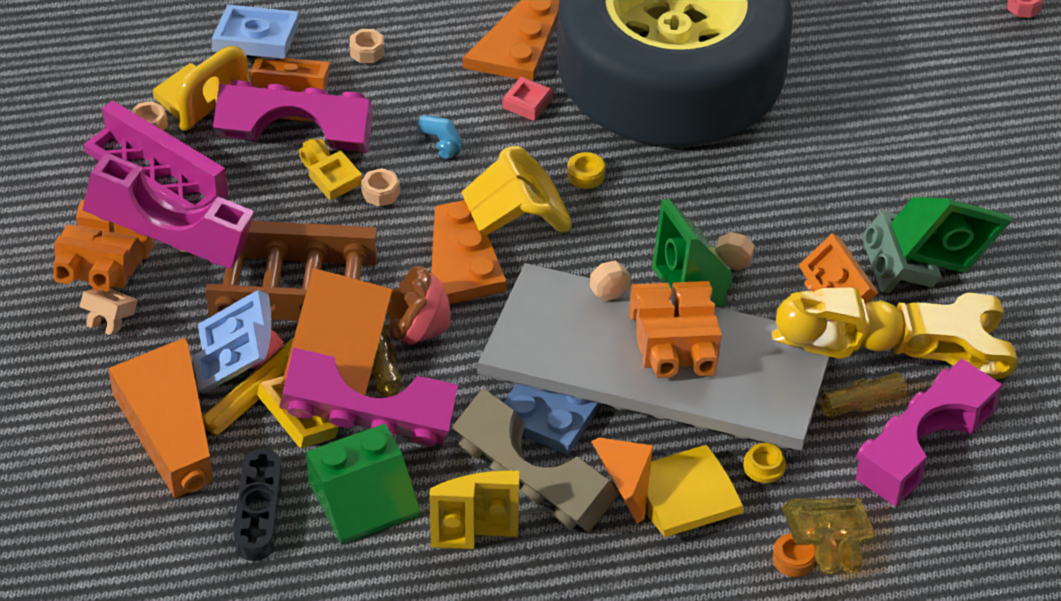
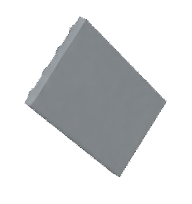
M524 263L478 361L477 374L493 377L498 381L519 383L541 391L548 390L573 396L577 399L611 405L620 410L628 409L649 414L658 419H670L691 424L700 429H712L733 434L742 439L750 438L775 444L780 448H792L802 451L830 357L806 352L803 347H795L774 341L772 332L777 329L775 320L715 307L714 314L717 316L718 325L722 333L716 373L712 376H698V374L694 373L693 366L679 367L678 374L673 377L657 378L653 368H644L643 354H641L637 343L636 320H631L628 315L631 287L619 299L604 302L590 288V278Z

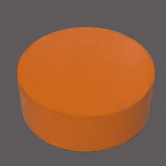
M785 534L775 542L772 556L773 564L784 575L790 577L805 576L815 567L817 548L815 543L803 534Z

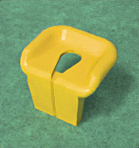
M237 46L224 47L198 66L191 63L186 65L153 89V96L180 121V129L188 131L197 122L210 114L212 110L216 109L219 84L230 85L231 81L234 80L249 82L246 54Z
M510 146L502 150L498 160L461 192L479 231L484 236L494 232L524 213L540 215L554 229L561 233L568 232L572 227L570 215L551 178L544 168L520 146Z

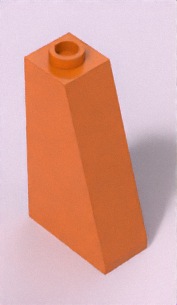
M179 339L108 368L114 398L173 497L177 498L186 493L196 492L205 485L212 483L210 454L186 339Z

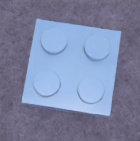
M227 5L212 37V52H218L227 46H237L246 55L260 56L266 60L285 59L299 25V12Z

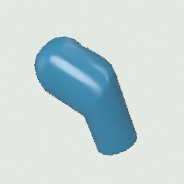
M430 115L420 116L417 123L419 132L438 137L440 141L437 143L436 148L440 150L438 154L442 158L451 159L454 155L460 153L462 139L451 120Z

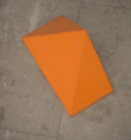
M597 438L591 441L636 523L645 519L653 445L606 438Z

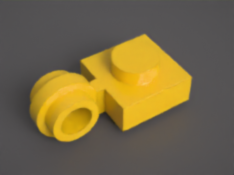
M309 139L299 149L301 161L309 169V177L330 201L361 185L362 174L341 150L330 156L327 145L321 139Z

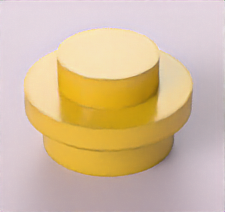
M759 443L746 453L743 467L745 473L752 480L760 483H771L779 480L785 473L786 460L777 446L771 443Z

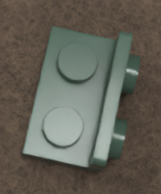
M881 211L862 235V240L880 291L889 294L901 280L934 287L942 277L938 266L904 258L891 226V222L898 214Z

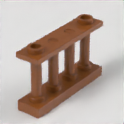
M252 221L243 251L232 269L225 268L223 284H206L208 315L211 317L259 290L269 294L271 320L299 321L313 268L321 270L322 263L346 264L344 276L360 280L362 265L377 264V227ZM243 259L267 260L262 287L239 286ZM283 261L306 262L302 289L279 288Z

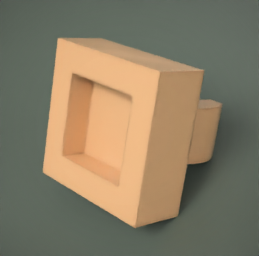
M91 289L83 292L80 307L91 311L87 316V327L99 326L103 316L107 320L105 334L111 335L120 330L122 325L121 318L134 315L138 300L112 289H109L108 292Z

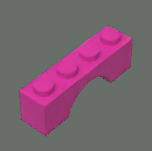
M234 80L231 81L230 85L219 84L213 129L219 138L257 141L263 130L272 122L283 117L299 116L307 118L320 126L330 149L368 153L374 109L370 99H365V95L357 92H343L342 96L328 95L327 91L318 88H306L305 92L290 91L289 87L279 84H270L268 89L253 87L252 83Z
M107 152L90 174L82 209L102 220L111 221L140 235L149 236L178 250H184L207 259L213 264L222 265L229 269H232L245 247L254 215L253 210L218 196L203 208L188 210L174 207L160 199L153 192L146 180L142 166Z
M293 347L279 408L286 409L290 415L298 418L317 416L329 419L331 424L343 428H351L356 425L371 429L386 424L392 436L396 434L410 437L414 443L422 446L443 445L449 432L458 385L416 376L413 382L397 395L387 398L367 397L357 393L344 382L338 372L335 357Z
M962 358L950 370L947 368L943 369L934 380L933 386L925 393L922 391L918 392L903 414L891 417L884 426L882 433L874 441L868 439L861 446L856 456V459L859 461L856 480L896 507L922 482L927 456L918 441L924 436L940 430H957L972 434L996 411L1002 384Z

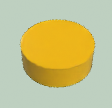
M590 152L578 153L568 161V180L578 188H595L602 184L605 179V162L597 154Z

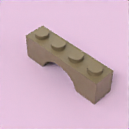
M482 388L452 426L455 432L462 438L458 445L477 460L482 454L491 460L492 463L489 468L492 471H520L519 482L524 485L520 489L522 494L538 506H541L545 501L555 508L551 515L568 529L572 530L577 525L589 533L620 494L619 491L607 478L578 457L555 467H538L526 462L522 453V435L526 425L525 422L513 409Z

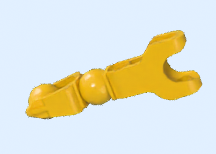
M821 288L815 292L800 291L792 293L780 304L776 315L777 329L772 332L773 340L778 343L803 347L806 352L839 359L849 357L853 351H858L860 345L873 352L889 351L893 348L895 354L905 353L915 358L946 361L952 366L962 358L995 380L1006 378L1018 366V358L1014 346L1010 342L993 338L988 334L997 328L1004 316L1001 301L992 295L965 293L959 296L955 303L951 305L910 303L906 305L900 302L895 307V305L882 300L865 304L859 290L856 288ZM827 319H832V320H837V321L827 322Z

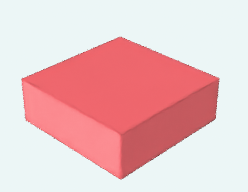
M520 77L503 97L502 108L535 121L552 101L553 89Z

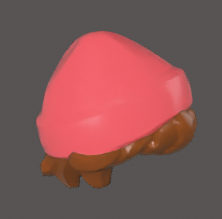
M414 266L408 271L404 280L399 283V288L392 290L390 296L392 301L388 304L386 312L390 336L408 345H414L420 341L443 334L449 328L451 322L450 303L442 281L434 274L429 273L426 268Z

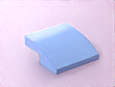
M257 290L198 324L202 350L193 355L198 392L204 394L265 360L271 338L269 294Z

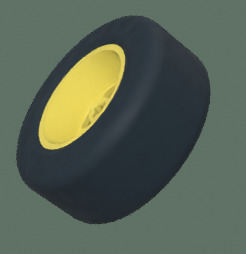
M559 0L557 64L562 84L573 103L591 120L606 130L634 141L677 147L707 144L731 137L762 118L775 104L781 93L787 74L793 26L791 1ZM645 31L649 32L648 36L646 37L638 35L639 33ZM705 36L710 40L700 42L699 37Z

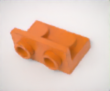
M833 233L798 265L807 278L804 283L809 291L815 292L821 288H856L859 290L865 304L878 294V291L843 240Z

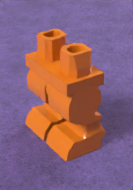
M81 200L76 215L77 226L67 224L61 236H58L54 242L55 282L68 285L74 280L89 282V285L94 290L108 292L111 287L124 289L128 284V276L131 277L137 265H141L143 259H148L154 247V238L140 235L131 229L111 221L102 220L96 215L83 211L84 200Z
M709 281L673 283L672 289L669 287V283L632 284L628 315L631 320H636L637 343L641 354H643L644 368H653L657 378L673 377L678 374L679 367L693 366L694 373L698 374V376H712L716 373L722 333L718 325L717 316L714 314L715 304L711 302L712 287Z

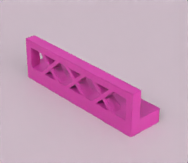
M113 100L102 108L105 128L83 144L85 153L98 161L106 152L127 161L132 159H145L149 161L150 166L143 167L150 188L160 199L174 207L188 210L199 209L209 205L217 196L224 199L228 195L226 173L223 166ZM111 139L122 145L120 150L106 151L101 147ZM173 176L178 179V183L161 185L155 181V177ZM201 193L206 197L194 205L184 199L183 194Z

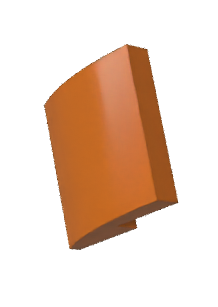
M257 56L250 71V83L256 88L268 89L270 84H279L289 87L290 91L305 92L306 88H318L326 91L330 62L293 58L266 60ZM288 116L280 118L313 122L307 118L299 116Z

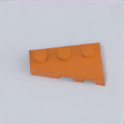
M520 0L463 57V68L514 79L523 77L534 82L558 22L559 0Z
M465 200L435 206L431 274H434L442 281L450 304L506 292V279L488 235L484 236L479 231Z

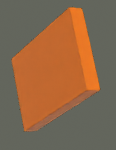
M313 268L282 384L285 385L294 347L335 357L338 372L344 382L351 389L365 396L392 289Z

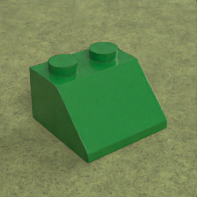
M912 197L891 222V226L904 258L967 273L1008 227L1012 219L1007 214L948 198Z
M662 199L652 263L653 271L662 283H669L671 289L673 283L709 281L712 287L711 302L715 306H725L727 289H730L732 286V273L729 266L723 262L715 247L709 243L701 230L670 199Z
M386 424L306 451L309 484L341 545L420 517V508L403 455Z

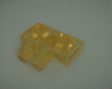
M861 498L789 499L782 507L795 545H816L815 559L820 566L821 572H824V574L838 573L840 565H842L841 568H843V571H846V574L860 572L863 558L860 553L859 544H866L875 535Z

